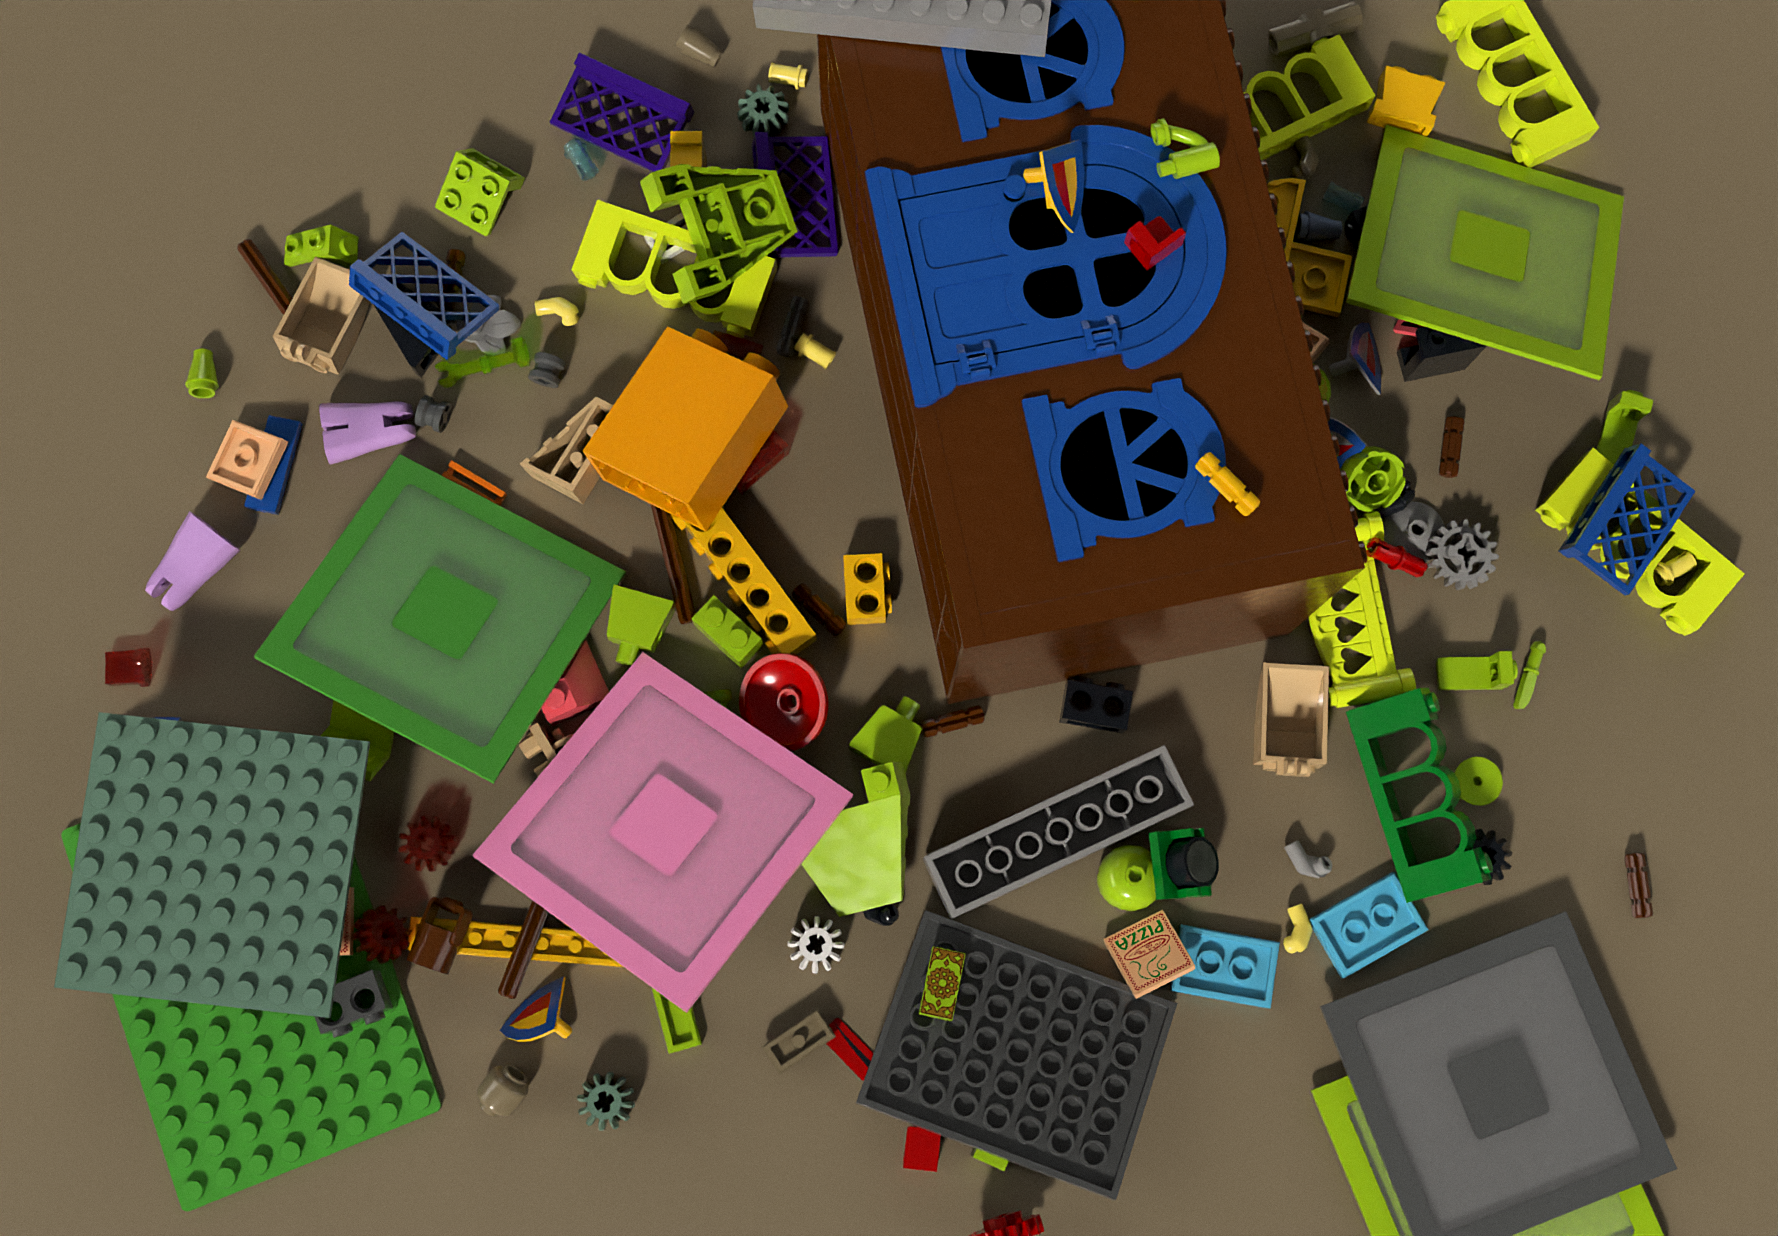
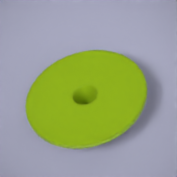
M1471 757L1461 762L1456 768L1455 774L1461 787L1460 797L1465 802L1476 806H1483L1493 802L1501 793L1503 786L1502 775L1499 768L1492 761L1483 757Z

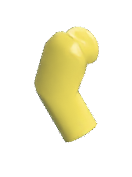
M562 297L534 301L537 316L556 313L562 317V323L565 326L575 325L579 321L577 306Z
M1303 903L1287 909L1294 929L1291 936L1284 938L1283 945L1285 950L1291 954L1297 951L1303 952L1307 948L1312 935V925Z

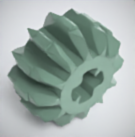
M759 84L756 86L755 93L747 89L745 92L746 99H739L738 101L740 110L737 112L738 120L743 122V130L745 132L752 130L753 136L755 132H768V137H771L770 131L772 130L780 134L782 132L781 125H787L789 121L787 113L790 111L789 104L784 102L785 98L782 91L774 94V87L772 85L766 91H762V87Z
M607 1072L605 1084L599 1073L594 1074L595 1086L587 1081L582 1084V1087L589 1092V1095L580 1094L577 1096L578 1101L587 1102V1106L580 1108L578 1113L583 1115L590 1111L592 1115L587 1119L586 1124L591 1126L598 1118L599 1131L606 1129L608 1120L611 1127L617 1129L619 1128L617 1116L624 1121L630 1119L629 1113L623 1110V1107H635L636 1103L634 1101L625 1100V1096L634 1093V1089L631 1087L622 1091L621 1087L626 1082L625 1077H620L613 1084L614 1072ZM604 1091L607 1092L606 1096L612 1095L614 1098V1102L610 1104L611 1110L609 1111L606 1110V1106L600 1107L598 1102L603 1098L602 1092Z

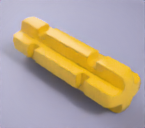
M1208 452L1203 455L1196 463L1195 468L1204 477L1208 475L1211 478L1209 482L1230 503L1234 501L1237 504L1235 508L1243 516L1250 515L1259 506L1260 500L1251 491L1247 493L1244 490L1246 486L1226 466L1221 467L1219 465L1221 461L1213 453Z

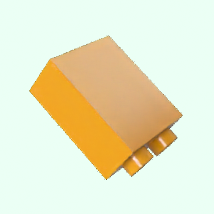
M667 326L583 449V453L602 480L706 532L781 419L788 405L776 382L780 372L766 358L750 352L742 361L727 354L728 349L726 345L706 330L697 328L690 337Z

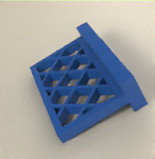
M404 232L399 233L364 262L358 259L350 265L349 286L446 360L456 353V347L499 311L498 303ZM401 245H404L413 253V257L394 256V251ZM376 265H391V274H378L372 268ZM395 265L414 266V275L396 274ZM418 266H431L437 270V275H419ZM396 283H415L416 293H403L397 288ZM420 284H438L439 293H420ZM443 284L457 285L461 289V294L443 293ZM421 302H439L440 312L427 311L421 306ZM444 302H462L463 312H445ZM467 302L480 303L486 309L483 312H468ZM446 320L464 321V328L456 333L446 325Z
M1642 443L1623 450L1558 550L1567 558L1574 557L1624 596L1631 593L1695 493L1694 489L1650 457L1651 450ZM1644 466L1653 471L1655 484L1642 485L1640 472ZM1673 486L1682 493L1676 504L1668 505L1664 487ZM1656 488L1659 507L1647 508L1644 490ZM1635 491L1639 510L1626 512L1623 498L1628 492ZM1660 511L1663 524L1659 530L1651 531L1648 512ZM1640 514L1643 532L1630 534L1627 516ZM1619 517L1622 536L1609 538L1607 523L1610 518ZM1644 536L1646 551L1643 556L1635 557L1631 538ZM1623 540L1626 554L1625 559L1613 560L1610 541ZM1602 543L1605 562L1597 563L1587 555L1594 544ZM1627 562L1630 576L1625 583L1617 578L1614 564Z

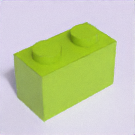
M714 595L691 618L694 626L741 669L763 646L762 638Z

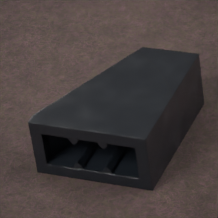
M396 283L397 288L403 293H415L401 283ZM421 302V306L427 311L440 312V309L430 302ZM375 306L407 362L416 375L422 378L439 354ZM446 320V325L456 332L457 324L455 321Z

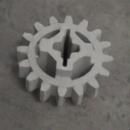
M1467 519L1459 522V525L1454 520L1446 524L1447 528L1443 526L1436 530L1438 537L1433 536L1428 541L1434 548L1425 552V555L1433 557V561L1427 564L1428 568L1436 567L1438 570L1433 577L1437 579L1443 576L1445 578V587L1455 582L1456 590H1461L1466 585L1469 589L1478 586V582H1486L1489 579L1486 573L1490 574L1496 570V567L1490 562L1499 558V555L1491 553V549L1497 546V543L1487 541L1491 532L1480 533V523L1469 527ZM1455 535V538L1452 539V545L1444 546L1447 539ZM1480 564L1478 569L1469 575V572L1472 571V565Z

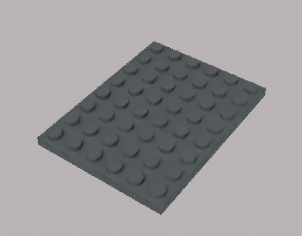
M925 910L856 1104L1115 1201L1177 1003L1150 993L1135 999L1132 991L1126 984ZM933 946L966 953L952 1022L919 1015Z

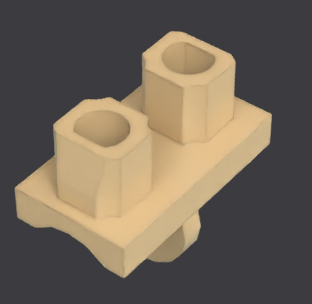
M536 723L529 727L531 733L525 736L519 743L526 758L530 759L543 751L548 761L534 769L537 777L574 734L564 736L561 729L557 728L551 732L556 740L553 743L544 726Z

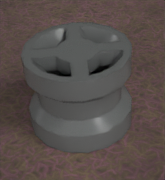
M536 352L533 359L535 366L534 369L530 370L528 378L536 384L549 388H558L560 384L558 376L560 371L564 370L566 362L552 354Z
M424 395L416 409L415 424L421 427L428 425L434 431L442 433L451 416V403L446 401L439 403L434 401L433 397Z

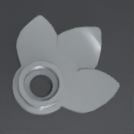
M487 295L499 304V311L468 336L465 341L476 343L482 352L489 355L505 354L506 347L503 338L515 333L521 326V322L514 314L506 310H500V296ZM474 303L469 312H483L486 307L480 303ZM457 321V332L464 328V321Z

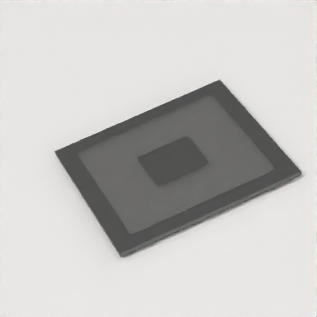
M1566 911L1320 1006L1413 1236H1512L1677 1169Z

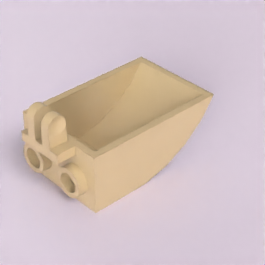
M318 257L313 259L272 336L280 350V354L284 358L292 362H300L311 366L321 373L329 371L337 375L340 374L359 336L369 306V301L349 286V269Z
M1263 662L1255 711L1253 765H1263V771L1276 772V775L1310 777V774L1315 773V769H1319L1327 764L1329 666Z

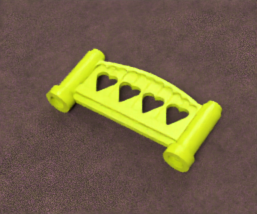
M1378 511L1364 513L1363 518H1358V525L1355 527L1358 542L1362 541L1366 548L1369 541L1374 537L1384 541V527ZM1367 556V562L1364 563L1365 568L1342 587L1359 596L1342 611H1335L1332 608L1331 602L1333 598L1331 597L1308 617L1316 648L1324 666H1329V676L1333 683L1332 687L1328 689L1329 707L1341 708L1377 702L1416 689V682L1411 668L1396 669L1374 558ZM1337 617H1345L1365 627L1349 642L1343 643L1337 637L1340 629L1335 626V619ZM1344 648H1350L1371 657V659L1355 674H1348L1344 670V663L1346 661L1342 658L1341 651Z

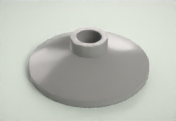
M1412 501L1404 510L1384 518V541L1393 546L1401 545L1405 547L1406 552L1428 562L1433 557L1425 555V552L1434 548L1428 541L1433 536L1438 537L1436 530L1445 526L1440 515L1433 508L1424 503ZM1413 525L1421 528V535H1416L1412 532Z

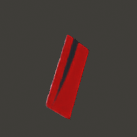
M835 1018L829 1026L836 1037L826 1044L864 1081L873 1052L839 1018Z

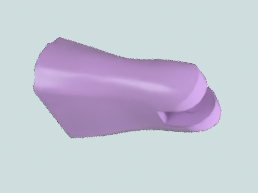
M405 402L321 403L319 406L321 425L324 430V450L330 465L353 459L378 449L398 445L416 437L414 425L402 424L393 426L392 424L394 421L413 417L412 405Z
M189 511L163 559L148 580L145 591L153 598H156L172 583L173 585L164 595L161 604L168 610L174 611L184 605L206 581L223 568L241 550L223 535L219 534L207 522Z

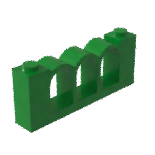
M1417 688L1346 711L1406 903L1491 880L1490 873L1493 872L1489 855L1483 853L1481 847L1473 849L1476 834L1475 827L1470 818L1463 812L1454 809L1459 803L1461 796L1460 782L1453 771L1446 766L1439 765L1444 759L1447 749L1446 739L1441 729L1431 722L1439 719L1437 711H1440V705L1434 692L1430 693L1429 688ZM1412 727L1419 728L1425 732L1431 742V751L1427 760L1418 766L1389 774L1377 738ZM1423 772L1434 773L1441 778L1446 789V796L1441 806L1433 811L1403 819L1391 782ZM1436 817H1444L1453 821L1457 825L1461 836L1457 850L1449 856L1418 864L1406 826Z

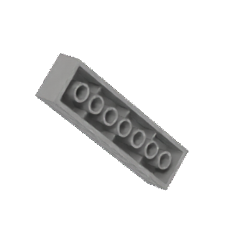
M753 0L752 7L756 28L1045 57L1052 0Z
M1163 745L926 855L923 861L952 920L1192 807L1194 804L1166 746Z

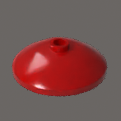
M789 653L772 654L758 660L746 673L739 693V709L744 721L787 750L795 751L809 745L822 731L828 715V694L819 672L807 660ZM793 695L796 697L797 700L796 706H794L792 703Z

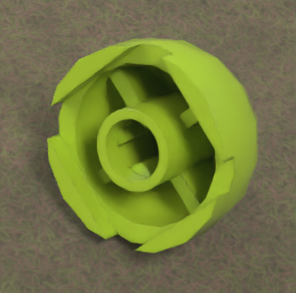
M1377 446L1365 447L1360 453L1347 458L1340 470H1344L1348 478L1349 489L1346 492L1348 501L1357 509L1368 513L1375 512L1372 509H1377L1381 506L1385 509L1392 505L1400 496L1405 486L1406 478L1403 477V462L1392 452Z
M1124 845L1113 849L1103 858L1098 869L1097 884L1100 894L1108 904L1120 910L1133 912L1148 907L1156 900L1150 851L1141 846Z

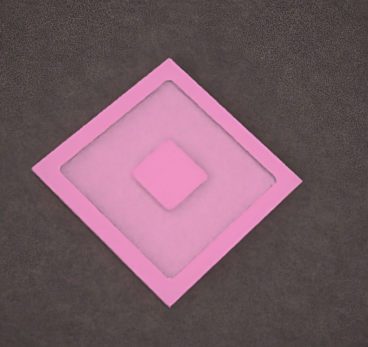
M642 652L475 851L473 857L687 1013L849 803L853 793Z

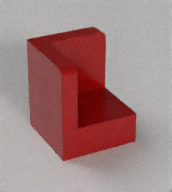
M1157 216L1145 226L1141 221H1138L1130 227L1124 243L1147 271L1181 247L1186 232L1182 227L1174 232L1161 216Z
M908 1126L905 1152L903 1154V1168L937 1172L941 1135L920 1127Z

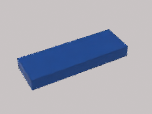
M268 416L264 432L288 441V445L262 500L247 495L244 504L247 509L279 515L303 425L300 421Z

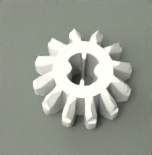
M814 916L813 928H810L806 919L801 920V924L806 930L804 933L796 928H792L791 933L799 937L800 940L788 941L787 945L788 947H799L800 949L790 955L791 960H797L802 955L805 957L799 966L801 970H804L809 961H812V973L817 974L819 970L818 962L822 961L824 968L829 971L831 970V965L827 961L829 956L837 962L841 960V957L832 952V949H843L845 944L832 941V939L842 934L840 929L833 931L831 934L828 933L833 924L832 920L828 919L822 929L819 928L820 917ZM817 935L818 940L820 937L824 938L826 943L822 945L823 952L815 954L814 950L812 953L807 950V946L811 944L810 937Z

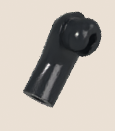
M1405 481V486L1400 496L1392 505L1385 509L1382 506L1375 509L1376 512L1380 513L1381 518L1404 510L1413 500L1415 489L1412 490L1411 482Z
M885 905L863 911L867 920L882 926L892 925L899 917V911L894 905Z

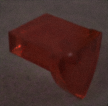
M149 648L105 652L106 685L139 684L141 687L150 686L152 679V657Z

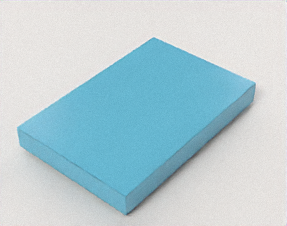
M1395 872L1385 875L1309 919L1314 933L1341 979L1346 978L1429 930L1413 902L1406 903L1399 878Z
M1179 925L1178 937L1194 962L1195 970L1171 981L1170 991L1271 1009L1280 942Z

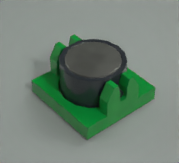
M1204 828L1149 833L1156 900L1199 898L1212 895L1210 885L1217 877L1219 859L1212 843L1204 838Z

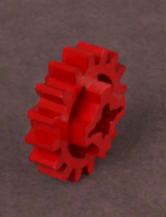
M1019 1210L982 1221L984 1229L974 1232L969 1236H1035L1045 1230L1039 1214L1023 1217L1022 1211Z

